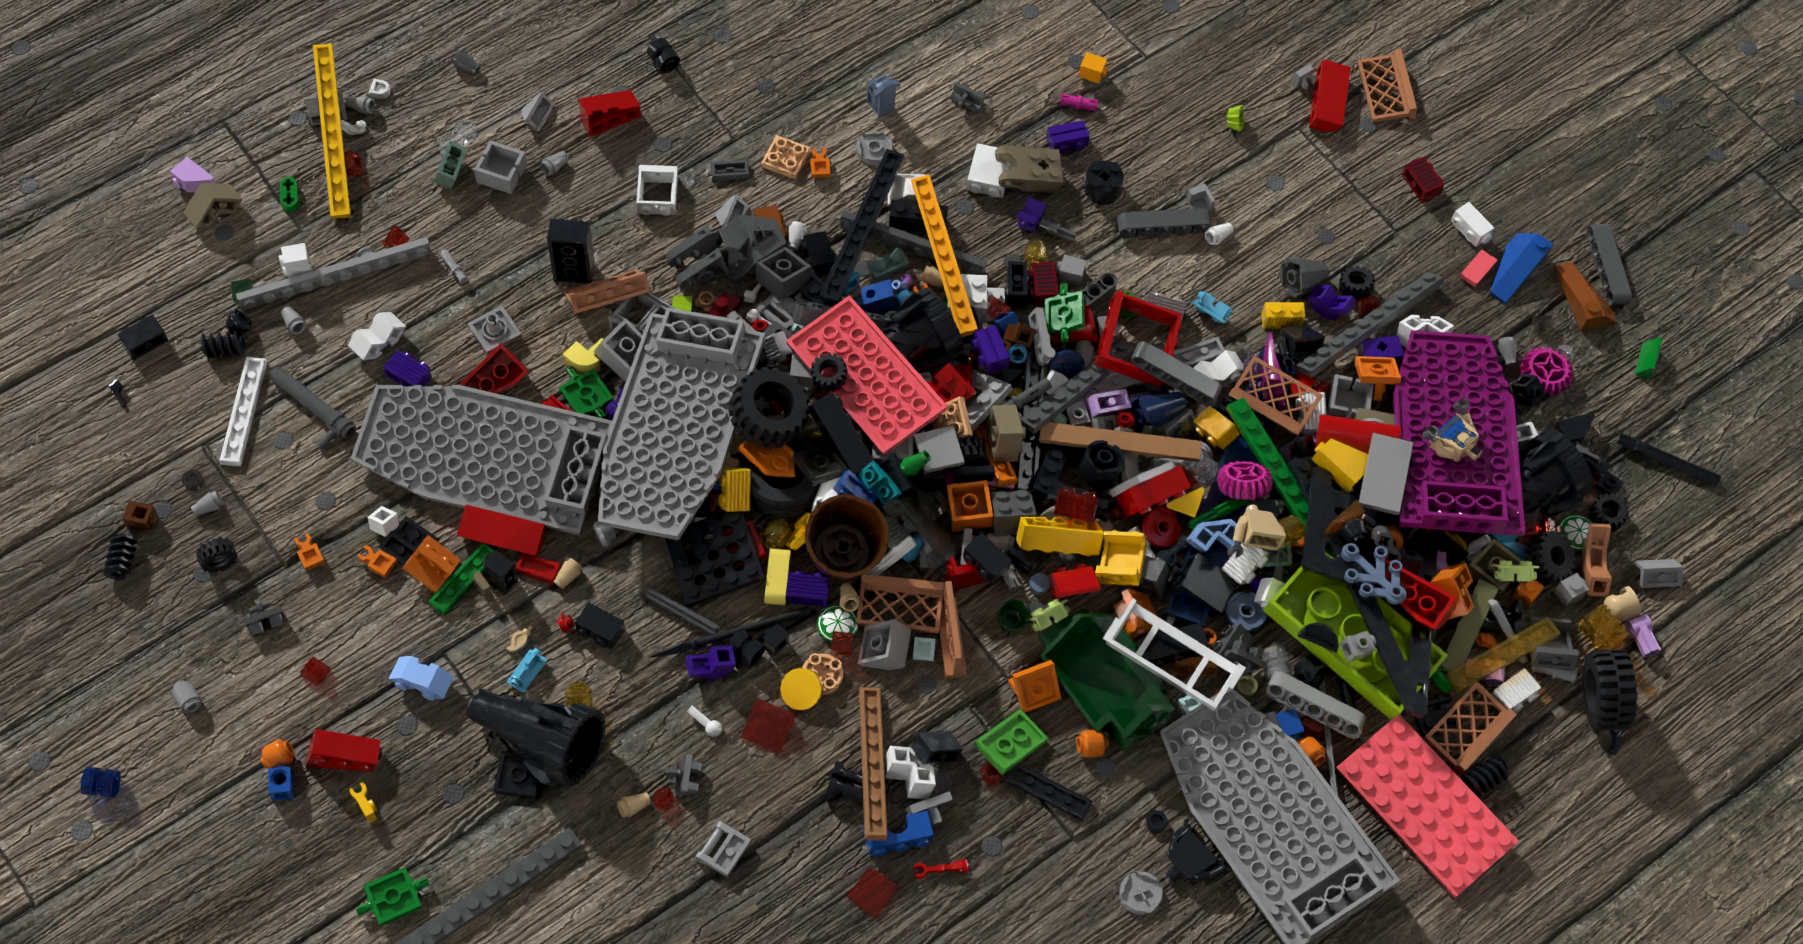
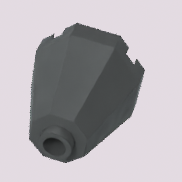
M1294 256L1286 257L1284 260L1286 263H1282L1280 266L1282 286H1287L1288 290H1285L1287 295L1296 298L1306 295L1317 285L1326 282L1330 274L1326 263Z

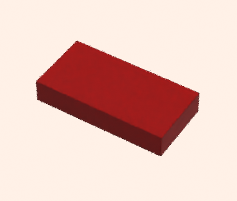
M522 553L515 569L519 574L554 584L553 581L561 569V564Z

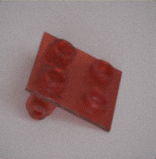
M756 698L741 738L780 754L789 729L795 722V713Z

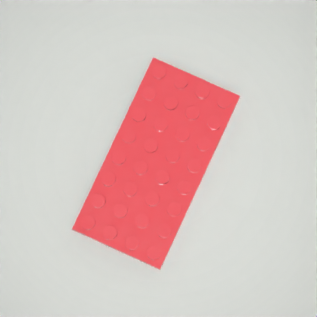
M850 295L786 340L787 345L810 372L812 362H815L816 357L821 358V354L826 356L827 353L831 355L835 353L838 357L841 356L843 361L845 360L848 379L845 385H841V389L835 388L833 393L841 398L843 410L851 415L854 423L883 456L948 410L945 402ZM827 367L821 372V375L830 378L835 376L838 370L834 367Z
M1400 714L1394 717L1336 767L1338 773L1454 898L1460 895L1519 842Z

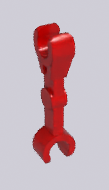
M967 859L958 860L948 865L939 864L932 867H926L923 863H917L914 865V869L921 868L924 872L922 874H915V878L923 879L927 873L967 872L969 870V863Z

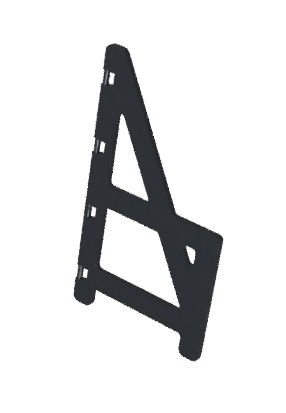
M1315 467L1311 472L1302 568L1347 584L1370 635H1373L1376 640L1377 651L1405 711L1409 715L1422 718L1427 714L1428 707L1427 694L1430 676L1432 629L1417 622L1413 617L1411 618L1409 661H1406L1400 652L1375 596L1363 597L1360 595L1359 590L1364 582L1348 583L1344 579L1348 569H1355L1361 574L1367 573L1355 561L1347 562L1342 558V549L1349 542L1339 534L1342 525L1335 510L1354 516L1361 512L1372 517L1378 524L1384 526L1393 525L1408 534L1412 528L1399 527V515L1358 506L1359 497L1332 488L1331 472ZM1419 528L1418 532L1415 531L1413 534L1417 538L1416 552H1419L1423 558L1417 576L1422 579L1424 577L1429 578V582H1431L1436 576L1438 530L1433 529V534L1427 533V529ZM1325 545L1330 547L1335 559L1325 555ZM1348 574L1349 577H1354V575ZM1369 583L1373 588H1382L1379 584ZM1421 630L1426 631V639L1420 638ZM1417 685L1423 686L1422 694L1417 693Z

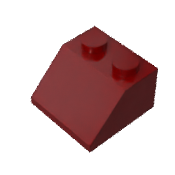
M1086 563L1073 565L1074 570L1066 571V567L1055 568L1054 573L1049 574L1052 597L1058 598L1101 590L1093 567H1086Z

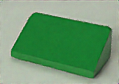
M1661 337L1642 344L1635 370L1636 375L1650 378L1654 372L1663 340Z

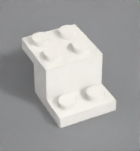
M961 274L970 306L975 307L980 312L983 323L991 325L990 321L1005 311V288H987V275Z

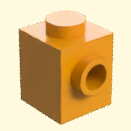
M1086 52L1080 65L1078 77L1099 84L1101 78H1105L1109 67H1106L1107 59Z

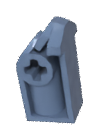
M882 75L867 83L866 101L878 118L895 110L896 88L900 86L898 80H893L886 75Z

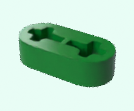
M285 177L279 184L280 202L284 211L294 212L299 207V188L293 177ZM288 185H291L290 191H287ZM288 198L292 199L291 204H288Z

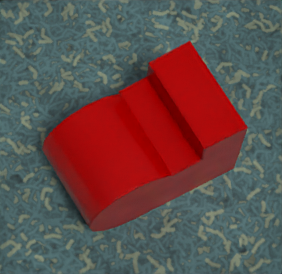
M1300 372L1295 376L1296 380L1312 389L1317 381L1315 378ZM1291 384L1287 396L1299 393L1297 385ZM1299 396L1289 398L1288 400L1291 403L1295 404V401L1299 398Z

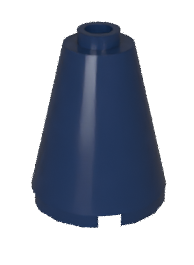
M1179 391L1136 396L1130 400L1131 404L1134 403V409H1131V413L1137 423V428L1144 430L1142 434H1150L1186 410V405H1188L1186 396Z

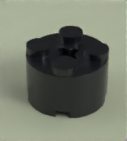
M1094 161L1091 163L1086 174L1084 192L1087 197L1089 196L1093 199L1094 203L1100 205L1111 204L1121 195L1124 174L1119 163L1110 161Z
M1097 440L1090 443L1079 465L1082 477L1092 488L1108 487L1115 484L1124 465L1125 456L1122 450L1115 444L1114 446L1107 444L1108 441Z

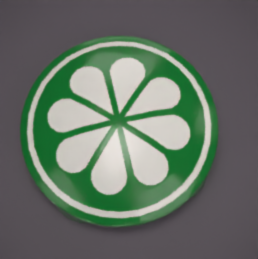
M1569 515L1561 520L1557 528L1558 531L1562 532V535L1568 537L1567 541H1571L1573 544L1570 546L1571 549L1582 551L1583 539L1587 537L1589 523L1593 522L1581 515Z
M840 605L829 606L818 617V633L829 642L846 644L855 636L859 624H856L857 616L854 611H845Z

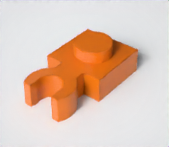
M823 147L821 154L816 153V149L813 148V159H810L811 179L830 178L829 158H826V148Z
M306 533L307 540L301 543L298 538H295V543L301 549L297 551L303 567L305 571H309L325 564V561L317 544L312 545L311 537Z
M365 545L363 548L368 555L362 556L358 554L359 561L368 563V569L386 578L396 565L397 559L380 549L375 554L371 547Z

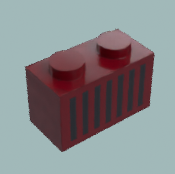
M1425 157L1410 162L1404 167L1402 176L1421 203L1441 194L1445 185L1443 179L1437 175L1433 165Z
M1055 262L1031 263V269L1027 271V280L1031 282L1029 296L1033 298L1034 306L1045 305V299L1059 294Z

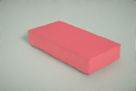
M1481 250L1461 273L1460 278L1476 287L1496 264L1497 259Z

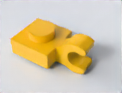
M361 782L362 791L360 793H355L353 788L349 790L370 824L377 820L374 814L377 808L372 799L367 801L366 795L368 791L366 785Z

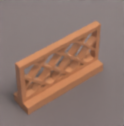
M1394 50V54L1358 60L1357 64L1372 123L1407 116L1408 120L1416 119L1417 106L1402 50ZM1391 61L1392 65L1387 69L1381 65L1382 62ZM1370 64L1374 68L1369 72L1363 69V65ZM1377 69L1385 72L1381 78L1374 75ZM1388 74L1395 78L1393 83L1384 80ZM1370 78L1378 81L1374 87L1367 84ZM1381 83L1389 87L1385 93L1377 89ZM1392 89L1399 92L1397 98L1388 95ZM1373 93L1382 96L1378 102L1371 99ZM1385 98L1393 102L1389 108L1381 104ZM1397 104L1403 107L1404 111L1396 112L1392 109ZM1378 107L1386 111L1383 115L1375 116L1374 111Z
M637 269L565 290L564 294L572 305L573 312L576 314L650 292L645 272H640Z
M1253 356L1234 389L1232 388L1229 393V397L1235 399V401L1245 398L1252 411L1298 438L1323 397L1319 392L1256 356ZM1255 362L1263 366L1264 373L1253 376L1251 368ZM1275 373L1280 375L1282 383L1270 386L1267 375ZM1265 376L1268 386L1256 389L1254 379ZM1252 380L1254 390L1245 392L1240 389L1244 381ZM1292 383L1297 385L1299 393L1287 396L1285 385ZM1283 386L1285 396L1273 399L1271 389ZM1269 389L1271 400L1264 402L1259 400L1257 392ZM1311 393L1317 397L1313 404L1304 405L1302 395ZM1300 396L1302 406L1291 409L1288 399ZM1286 399L1289 410L1282 412L1276 410L1274 402ZM1303 409L1305 417L1299 423L1293 419L1292 412Z
M863 574L861 577L860 604L858 606L856 624L869 626L885 622L881 616L890 610L895 616V620L910 628L911 631L939 634L944 582ZM865 591H874L878 597L869 603L864 598ZM888 593H893L898 598L891 605L883 598ZM909 595L915 596L919 600L911 607L904 601ZM930 597L938 598V605L932 609L925 603ZM881 600L887 608L877 613L872 605ZM902 602L907 610L898 616L892 608ZM922 604L928 612L919 618L913 610ZM868 608L875 615L870 620L861 619L862 613ZM909 613L916 619L911 625L905 624L902 620ZM931 615L936 620L935 627H928L922 621Z
M952 581L945 582L939 627L945 679L966 677L957 601L953 596Z
M1475 682L1423 739L1454 767L1452 770L1459 776L1477 759L1517 714L1512 709L1507 710L1482 685ZM1475 689L1482 695V702L1473 701L1472 692ZM1469 705L1470 715H1460L1459 706ZM1473 705L1483 706L1484 716H1475ZM1488 706H1494L1500 713L1497 716H1488ZM1456 719L1457 729H1447L1446 720ZM1460 719H1470L1471 730L1461 729ZM1475 720H1484L1485 729L1476 730ZM1435 732L1443 733L1444 743H1437L1431 736ZM1447 733H1457L1458 744L1448 743ZM1462 733L1472 734L1471 744H1463ZM1449 747L1459 748V757L1456 760L1449 754Z

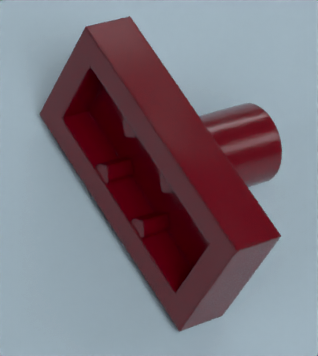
M724 291L716 299V303L707 314L726 318L728 314L738 309L741 305V300Z

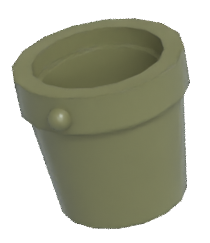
M1244 675L1240 677L1233 689L1252 705L1256 698L1259 697L1257 692L1258 683L1252 676Z

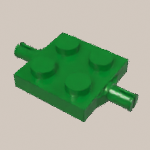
M1067 283L1060 284V294L1045 299L1048 333L1050 335L1061 333L1062 343L1069 342L1070 331L1085 328L1084 294L1082 291L1068 292Z
M570 366V369L568 367L566 372L571 379L559 386V391L574 412L585 415L595 413L598 418L607 419V415H605L602 409L610 402H614V398L594 369L586 373L577 374L573 366Z
M404 867L363 885L367 893L368 903L355 907L358 916L372 911L381 927L422 909L417 890L430 884L427 877L414 882Z

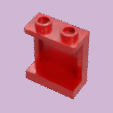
M954 557L949 558L948 565H946L947 573H945V580L952 581L953 591L989 581L984 580L975 567H971L968 564L957 566Z

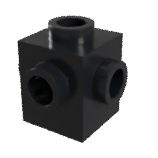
M1522 374L1511 384L1518 404L1534 406L1545 396L1538 376Z
M1310 654L1296 663L1293 669L1295 672L1292 677L1313 688L1319 687L1324 681L1323 675L1328 665Z

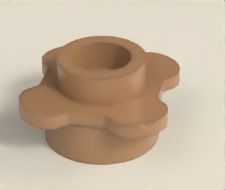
M703 291L699 294L698 299L695 300V306L709 312L716 303L717 297L708 291Z

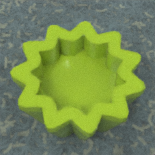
M1243 105L1230 108L1227 113V126L1238 132H1241L1244 124Z

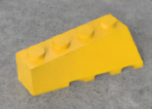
M1054 516L1052 520H1048L1046 517H1020L1016 541L1019 547L1026 551L1035 549L1046 553L1057 551L1067 555L1078 553L1083 556L1099 555L1104 532L1096 518L1088 516L1087 520H1080L1081 517L1072 516L1071 520H1065L1061 516Z

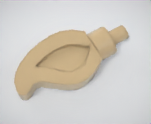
M529 625L528 628L514 633L511 645L506 648L507 651L515 653L525 647L533 627Z

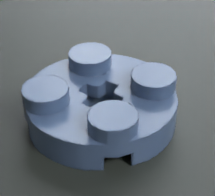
M1238 592L1229 599L1225 617L1230 625L1240 623L1249 633L1262 627L1267 614L1263 611L1260 604L1254 602L1255 593ZM1241 609H1250V615H1244Z

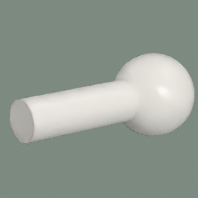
M693 705L687 710L692 717L705 727L708 736L717 737L721 734L722 725L718 721H710Z

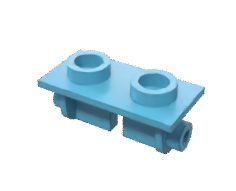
M1200 291L1197 295L1199 300L1192 302L1196 306V310L1204 314L1208 313L1212 316L1211 319L1219 324L1228 322L1230 319L1227 317H1230L1233 313L1231 307L1220 300L1216 306L1213 305L1216 298L1206 291Z
M536 648L534 650L530 649L506 683L524 693L548 659L541 656L540 650Z

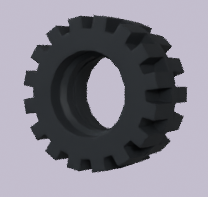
M1350 266L1349 269H1344L1339 281L1341 294L1353 296L1358 301H1361L1362 298L1365 300L1368 296L1370 297L1375 284V277L1371 270H1365L1366 267L1359 268V266H1356V268ZM1351 282H1360L1362 284L1358 285Z
M827 353L826 356L821 354V358L816 357L815 362H812L811 376L815 386H818L820 390L824 388L825 392H829V389H832V392L835 391V388L841 389V385H845L848 379L845 360L843 361V358L841 356L838 357L835 353L833 355ZM827 367H834L838 370L837 374L830 378L823 377L821 372Z
M1605 493L1603 496L1600 495L1596 498L1589 510V517H1592L1591 521L1593 523L1610 524L1611 531L1612 529L1617 531L1627 520L1629 515L1627 510L1629 507L1625 505V500H1620L1621 497L1619 495L1615 497L1613 493L1610 496L1608 493ZM1608 507L1616 513V517L1610 518L1606 516L1602 508Z
M213 538L212 541L208 540L205 542L206 544H201L200 548L196 550V556L201 569L209 573L225 570L226 567L229 568L237 560L234 545L228 538Z

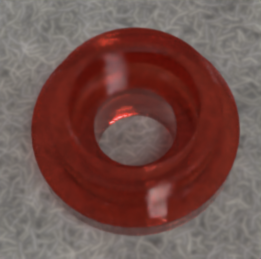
M987 763L981 768L980 775L984 782L995 784L1001 779V773L991 763ZM991 771L995 776L990 777L987 773Z

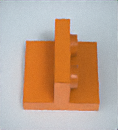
M1355 356L1354 363L1360 383H1374L1373 401H1381L1382 394L1386 392V384H1400L1401 376L1395 358Z
M427 535L402 569L436 593L461 559Z
M1126 589L1121 592L1123 599L1113 605L1119 619L1133 598L1137 600L1136 604L1157 616L1148 595L1139 591ZM1131 613L1123 627L1135 641L1148 633L1153 625Z
M1051 660L1012 674L1013 678L1008 679L1009 687L1017 695L1019 707L1024 713L1061 699L1055 666Z

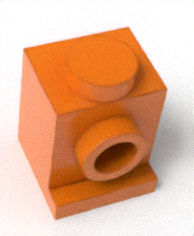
M1536 580L1532 582L1522 581L1510 599L1513 601L1523 600V608L1527 611L1544 586Z

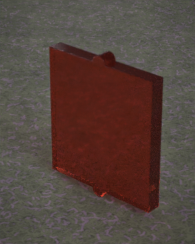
M869 867L848 893L847 897L859 905V909H864L876 918L899 887L888 880L886 875H881L875 869Z

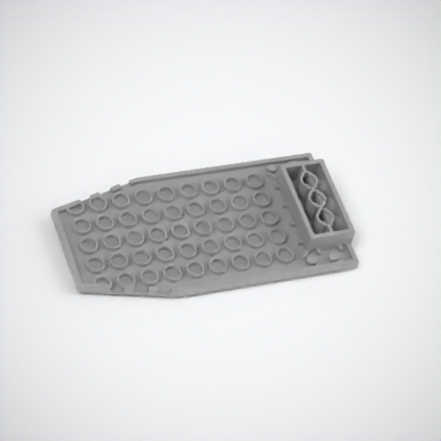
M667 307L665 315L650 313L603 446L601 497L599 499L598 514L599 525L674 540L681 538L723 471L736 430V426H733L730 421L733 416H729V401L742 378L756 369L766 338L765 333L746 330L742 320Z
M376 385L351 460L424 499L465 508L467 504L546 525V528L581 536L602 468L603 446L612 421L461 385H433V387H422V385H413V387Z
M1227 689L1214 711L1201 704L1160 731L1161 738L1191 814L1223 859L1225 858L1228 866L1232 868L1235 876L1284 944H1308L1400 883V879L1297 741L1285 734L1279 726L1274 725L1262 712L1251 706L1250 702L1234 689ZM1215 695L1214 697L1210 698V700H1212V701L1214 702V700L1216 699L1217 695Z

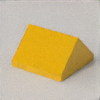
M1201 487L1167 503L1166 506L1172 510L1196 517L1205 489Z

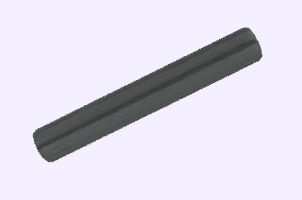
M650 588L647 591L646 598L710 635L718 633L720 627L716 623L654 588Z

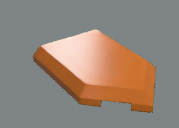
M744 441L737 447L765 475L795 477V452L787 444L780 448H776L774 445L772 449H766L764 445L757 447L754 446L755 443L752 441Z

